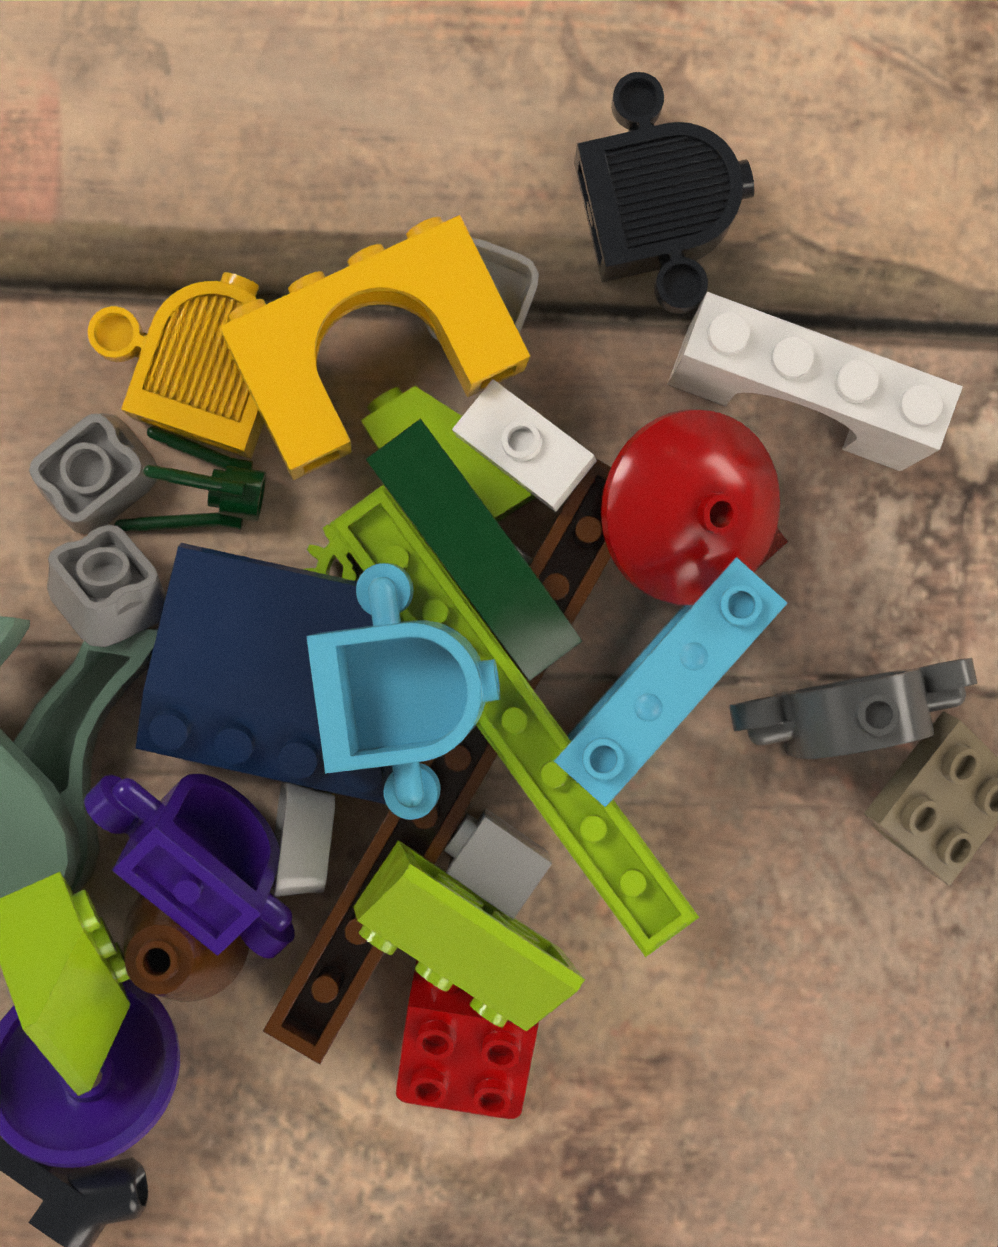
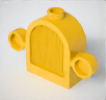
M223 272L220 281H204L183 287L167 298L159 307L153 317L148 333H144L141 324L134 315L122 307L110 306L96 312L88 325V339L91 346L103 358L112 362H125L134 357L139 358L121 410L139 422L252 459L264 420L224 341L219 326L230 321L228 316L234 309L247 302L256 300L259 285L245 277Z

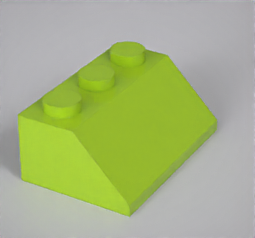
M399 840L353 906L357 921L363 924L359 934L365 940L389 955H393L397 947L419 961L414 969L424 979L448 992L452 984L461 988L474 997L470 1006L486 1020L501 1028L509 1020L523 1030L528 1031L574 995L585 981L560 947L518 919L514 918L513 920L451 877L446 871Z
M57 872L0 898V966L22 1029L77 1096L91 1091L131 1005L122 983L130 978L126 971L122 949L118 942L114 943L103 917H98L87 891L84 889L74 894L61 872Z

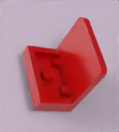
M414 970L396 1086V1097L404 1103L504 1119L519 1117L523 1109L539 1022L528 1031L523 1030L507 1020L503 1028L498 1027L486 1020L470 1006L474 998L473 996L452 984L448 992L443 991L428 982Z

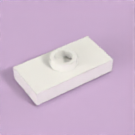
M492 379L452 429L459 439L555 512L597 462L593 453L494 379Z

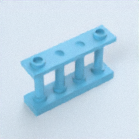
M736 557L694 605H683L567 734L571 742L557 756L554 762L606 807L787 605V602Z

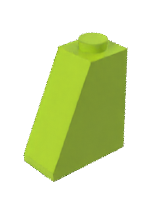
M414 386L402 393L399 387H395L374 399L367 406L371 414L363 418L361 422L377 449H380L421 418L497 522L536 498L459 439L452 429L461 419L462 415L420 388Z

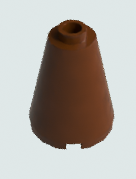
M142 894L135 900L125 921L123 945L125 967L129 978L141 990L169 1000L192 1002L216 995L235 980L242 970L249 952V947L239 935L217 956Z

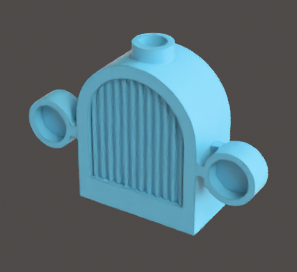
M380 563L367 568L359 577L356 586L358 602L367 613L372 615L373 626L320 632L306 637L325 774L392 765L393 772L389 775L384 785V800L388 808L396 816L414 820L427 815L433 809L439 799L441 790L440 782L435 772L420 762L440 757L462 742L478 722L485 702L500 700L499 676L495 659L481 661L472 644L456 630L444 624L427 620L401 622L400 613L409 606L413 598L414 587L412 579L402 567L392 563Z

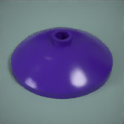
M131 979L122 982L131 1005L100 1069L102 1073L100 1083L92 1088L91 1091L77 1096L24 1032L15 1006L6 1013L0 1021V1136L14 1150L35 1162L48 1166L63 1168L84 1167L101 1163L125 1152L140 1141L156 1125L170 1103L176 1088L180 1069V1046L173 1021L161 1001L154 994L141 990Z

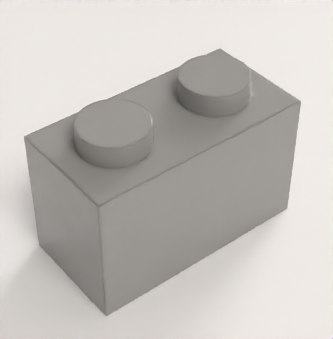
M485 808L478 820L467 813L450 837L444 850L452 856L446 873L513 920L552 864L547 850L487 808Z

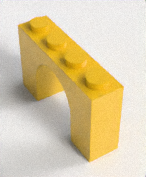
M460 215L445 222L442 221L441 217H432L424 220L406 233V240L387 249H384L382 244L368 246L348 259V267L326 277L322 271L305 275L288 287L290 294L268 304L265 303L264 299L247 302L229 314V322L219 326L224 341L293 480L352 453L349 436L318 375L317 358L320 346L327 332L340 318L353 310L370 305H390L403 308L421 318L437 336L467 398L483 391L492 379L500 383L525 371L530 354Z

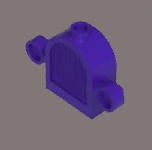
M189 774L184 776L159 801L135 780L107 775L87 793L84 798V805L92 820L108 832L114 834L126 833L129 836V840L112 871L218 956L239 935L253 952L268 959L276 957L293 941L295 929L292 924V912L283 902L270 893L278 871L280 849L277 839L259 810L235 788L209 775Z

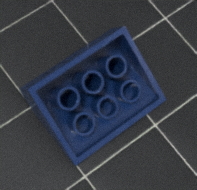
M180 543L177 548L143 690L135 749L386 804L384 800V785L389 775L393 772L392 765L325 774L306 637L320 632L373 626L372 615L367 613L358 602L356 595L358 581Z

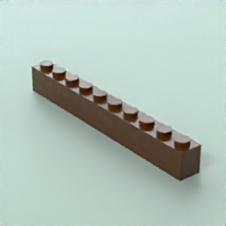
M596 459L597 462L573 490L530 565L534 574L571 625L611 558L603 534L601 517L603 491L611 467ZM494 635V637L502 646L504 651L507 653V655L513 661L515 666L524 676L526 681L535 691L537 685L539 684L547 668L529 681L527 677L524 675V673L521 671V669L518 667V665L515 663V661L512 659V657L509 655V653L506 651V649L503 647V645L500 643V641L497 639V637ZM476 725L462 742L448 753L420 762L430 767L439 779L441 790L436 805L427 815L414 820L400 818L389 810L263 1029V1032L318 1064H321L384 954L383 951L370 944L359 934L363 924L357 921L353 906L398 840L434 864L437 862L497 757V753Z

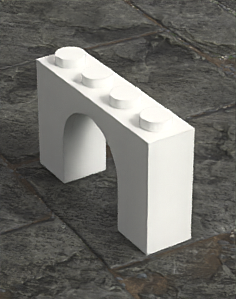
M710 292L706 293L688 327L667 385L724 406L737 393H757L811 408L850 428L842 450L898 471H902L940 450L963 387Z

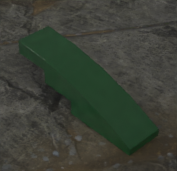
M421 418L366 458L367 463L529 681L582 642L545 587Z

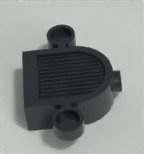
M632 72L618 81L611 103L614 118L621 126L628 129V132L577 143L574 165L602 283L660 270L654 284V293L658 303L668 312L685 314L698 307L708 288L706 272L696 260L708 255L721 243L739 210L741 200L754 197L753 174L747 159L738 161L729 145L720 136L705 127L685 122H672L654 126V123L661 114L664 103L663 88L660 82L652 75L644 72Z

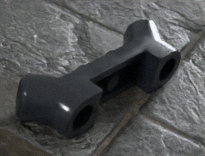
M0 1136V1171L43 1200L28 1223L64 1247H92L106 1224L136 1219L146 1208L148 1201L146 1173L142 1164L133 1157L85 1167H54L35 1162L23 1156Z

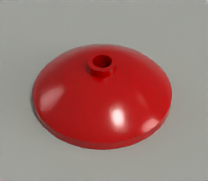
M688 409L665 414L647 423L627 441L608 473L601 508L602 528L608 551L622 575L643 593L671 604L694 605L736 557L754 573L762 564L777 531L780 515V488L776 469L767 449L760 439L740 421L728 415L709 410ZM715 503H718L719 514L716 521L712 523L710 520V510Z

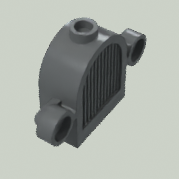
M971 657L915 669L894 670L778 693L772 697L729 705L733 730H747L748 737L754 744L762 746L784 741L787 756L801 759H819L877 750L931 737L934 735L930 712L960 706L966 698L965 687L977 684L978 682L973 658Z

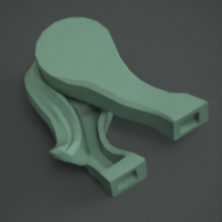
M0 616V667L20 644L30 627V620ZM145 629L108 647L91 646L83 641L74 662L36 704L14 742L0 729V898L57 872H61L75 894L81 891L92 877L100 846L97 824L87 813L84 798L91 790L92 756L97 736L113 706L127 688L149 668L158 630Z

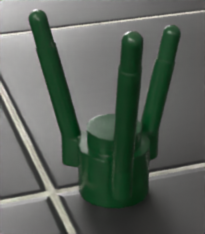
M152 426L147 429V436L224 470L214 469L212 476L173 468L146 465L143 469L144 475L169 483L208 490V506L219 508V512L119 519L114 523V526H118L124 532L216 526L241 530L243 519L258 522L266 485L265 471L254 470L253 461L229 457Z

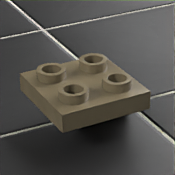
M943 711L933 723L934 735L920 740L865 811L864 815L873 822L872 826L881 835L918 861L933 876L950 886L998 824V757L965 724Z

